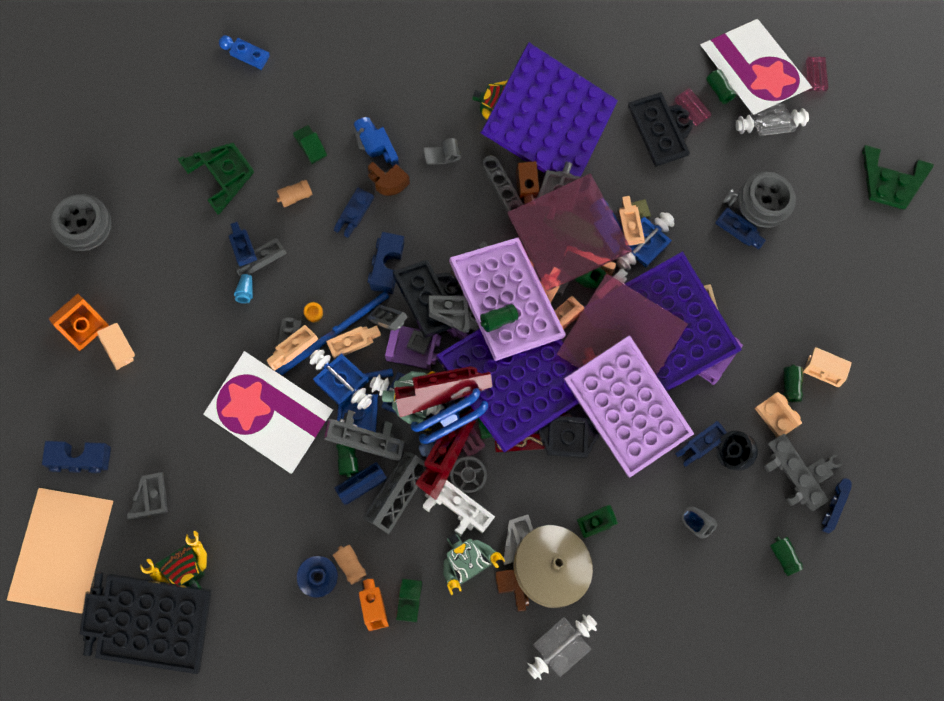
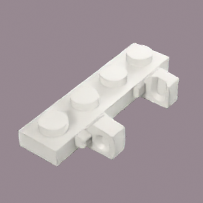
M447 480L437 500L427 493L425 494L428 499L423 504V508L426 511L430 512L431 507L435 506L436 503L439 505L443 503L459 516L458 519L461 522L454 532L460 537L467 528L471 531L473 527L483 534L495 518L494 515Z

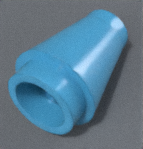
M241 275L234 292L235 300L239 303H249L253 298L251 275Z

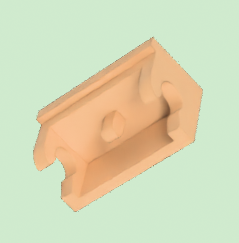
M571 296L554 311L564 330L583 314L585 308Z
M118 323L97 331L98 337L116 370L134 361L132 357L135 354Z
M815 347L812 355L808 357L803 373L839 388L847 380L852 362Z

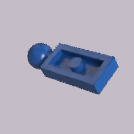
M227 35L219 39L220 47L224 50L230 49L229 53L231 56L260 70L263 69L270 57L269 52L240 38H237L235 43Z

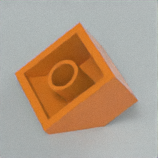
M79 294L75 295L49 318V321L79 351L98 336L97 331L109 326Z

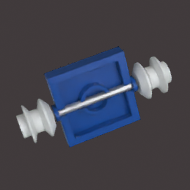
M661 212L660 218L654 219L655 225L645 217L641 219L644 243L626 246L624 237L619 241L618 244L625 249L622 251V257H616V264L620 269L623 268L629 271L631 269L630 264L635 265L636 260L646 268L671 243L672 240L663 233L669 231L668 226H674V218L671 214Z
M323 349L314 351L310 356V364H317L316 370L322 371L313 378V381L340 407L352 397V404L358 403V409H366L372 403V395H366V389L362 388L369 381L368 378L342 353L330 363L331 356H324L325 351Z

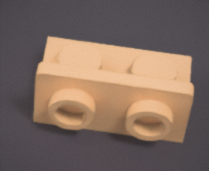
M776 392L755 408L776 437L784 433L786 435L802 424L799 414L791 409L786 397L782 394L780 395L779 392Z

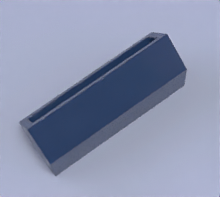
M375 462L334 487V489L346 506L385 482L387 478L379 464Z

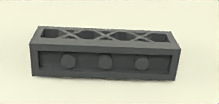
M405 451L363 519L377 526L385 533L390 534L418 489L416 481L427 469L424 461L417 455ZM419 463L423 468L419 474L415 475L414 469ZM411 481L409 491L404 492L405 483ZM400 498L399 507L393 509V502L395 499ZM389 515L390 521L385 527L380 524L383 518Z

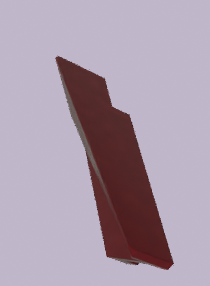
M469 366L413 377L414 386L396 387L394 392L399 416L404 417L470 395L475 388H478L480 391L491 388L492 379L490 372L479 373L477 368Z
M471 408V411L460 414V418L473 412V408ZM476 419L438 439L425 460L424 464L427 469L416 481V485L433 499L437 500Z

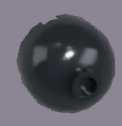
M733 430L720 438L719 441L722 442L719 444V448L717 447L716 453L721 465L730 470L742 471L754 464L757 459L758 448L751 436L744 432Z

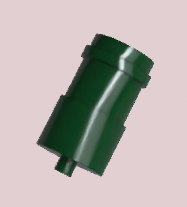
M721 69L712 71L706 78L722 104H726L736 97L735 90L731 87Z
M506 304L499 309L480 315V324L486 332H491L501 328L503 325L514 323L518 320L517 309L513 304Z
M792 364L783 368V395L788 402H801L803 397V368Z
M337 443L339 475H346L347 478H351V475L359 473L355 448Z
M779 536L776 537V542L771 544L770 547L783 567L784 573L790 576L804 569L789 538L780 539Z

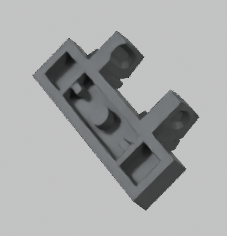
M348 410L344 414V418L339 421L333 419L328 421L324 440L395 461L401 459L404 441L396 439L393 434H390L392 423L384 421L381 424V432L366 430L353 424V415L356 412Z
M785 433L766 444L772 452L770 455L772 460L764 464V468L767 472L777 467L780 470L783 469L794 486L795 493L785 499L789 506L800 502L801 505L806 504L810 511H814L829 501Z

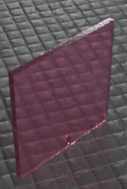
M591 173L507 212L525 248V252L528 254L546 291L552 290L632 252L613 216V211L608 207Z
M606 274L583 312H580L579 319L556 355L580 368L630 335L655 375H657L661 367L665 365L664 362L688 323Z

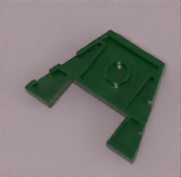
M234 143L211 148V151L204 153L197 152L190 157L185 158L183 156L178 158L179 163L187 174L205 164L223 190L207 199L217 215L223 211L254 174L253 168Z
M865 145L862 153L865 157L864 168L867 171L866 182L869 200L905 210L934 167V164L917 160L913 175L878 166L881 149Z

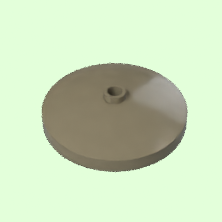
M555 525L538 527L529 532L520 541L515 551L513 565L516 580L522 591L537 604L549 608L565 607L579 600L588 590L593 574L592 559L584 542L572 531Z

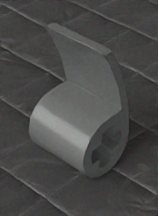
M454 138L444 140L442 147H424V154L428 165L452 163L461 158L458 141Z

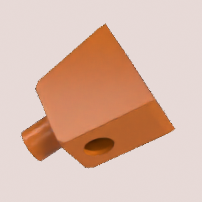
M374 579L362 581L363 591L359 592L367 629L373 631L388 627V619L380 588H375Z

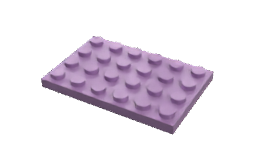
M519 237L450 257V265L495 361L565 337L566 334ZM506 304H513L516 307L518 320L514 323L503 325L501 328L491 332H486L481 326V314L493 309H499Z
M630 335L564 378L629 478L694 434Z

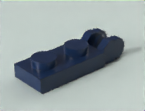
M357 188L340 215L334 231L338 233L344 223H347L349 225L344 231V236L348 238L354 228H357L372 203L374 195Z
M716 421L687 442L686 446L675 454L679 457L689 449L693 452L694 455L683 463L686 467L722 442L719 441L720 438L727 431L719 421Z
M849 478L842 479L835 488L837 496L833 495L829 506L832 507L830 513H826L823 517L822 524H824L822 531L828 534L835 530L852 487V482Z

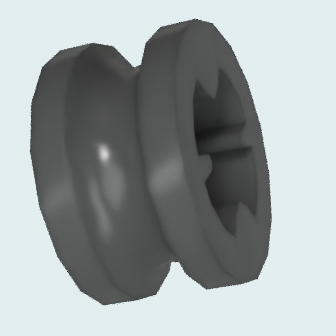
M732 189L723 200V203H728L729 207H731L737 200L738 193H734Z

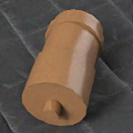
M302 180L297 184L277 190L279 197L276 200L277 202H282L283 207H287L297 203L299 200L309 198L313 194L307 180Z
M351 545L339 546V551L333 557L339 567L342 568L348 582L353 585L367 576L366 571L359 563L358 557Z

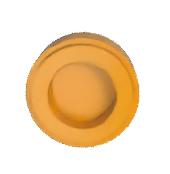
M311 302L304 307L303 313L308 321L317 322L322 318L323 310L318 303Z

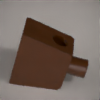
M536 161L518 163L515 172L518 196L521 200L524 199L525 208L535 207V198H537L539 193Z

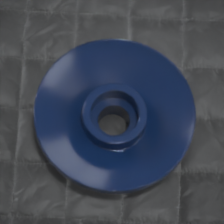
M313 556L306 559L300 565L297 572L299 588L304 594L314 598L328 595L335 588L338 580V572L335 565L328 558L322 556ZM316 574L322 575V579L320 581L315 580Z

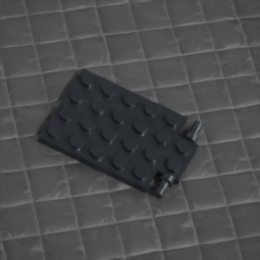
M95 572L93 586H91L90 592L87 591L85 593L79 632L80 635H83V641L85 642L84 656L92 655L93 642L98 637L95 655L97 659L193 674L200 672L212 593L211 589L109 574L107 575L105 594H103L102 580L104 573Z

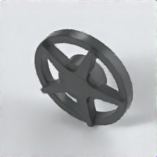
M470 456L458 459L450 472L451 483L466 494L479 491L487 479V471L484 464L479 459ZM465 460V468L461 472L454 471L456 465ZM467 460L475 461L481 467L474 470L472 467H469ZM483 470L484 479L480 485L476 480V474ZM453 474L461 476L463 481L461 488L454 482ZM467 483H474L477 486L473 490L463 489Z

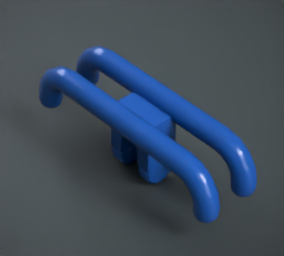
M475 388L469 397L456 404H451L445 410H440L438 414L419 424L415 421L412 422L411 429L414 432H420L441 422L443 428L428 436L425 434L419 436L422 444H430L482 416L488 409V402L482 401L479 408L460 418L459 411L473 404L479 398L480 390Z

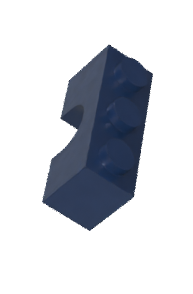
M382 232L381 238H377L376 249L378 251L377 255H373L372 266L374 268L373 272H369L367 281L370 283L371 290L386 291L389 294H393L396 284L393 271L396 270L386 268L385 263L390 259L401 260L405 245L404 236Z
M45 441L42 465L49 468V471L61 472V469H69V472L80 473L81 469L88 470L90 473H101V470H108L111 447L106 443L85 442L83 453L76 458H72V446L70 444L58 441Z

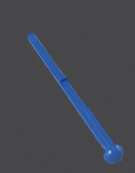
M384 291L338 326H334L332 331L314 342L289 363L276 369L275 372L281 376L287 373L314 351L325 345L326 341L336 337L389 298L387 292Z

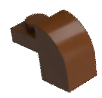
M374 162L368 165V176L375 183L376 191L382 195H396L410 184L409 175L397 164L387 173L382 171Z
M514 570L495 572L498 594L514 592L517 612L526 611V606H529V598L520 588Z

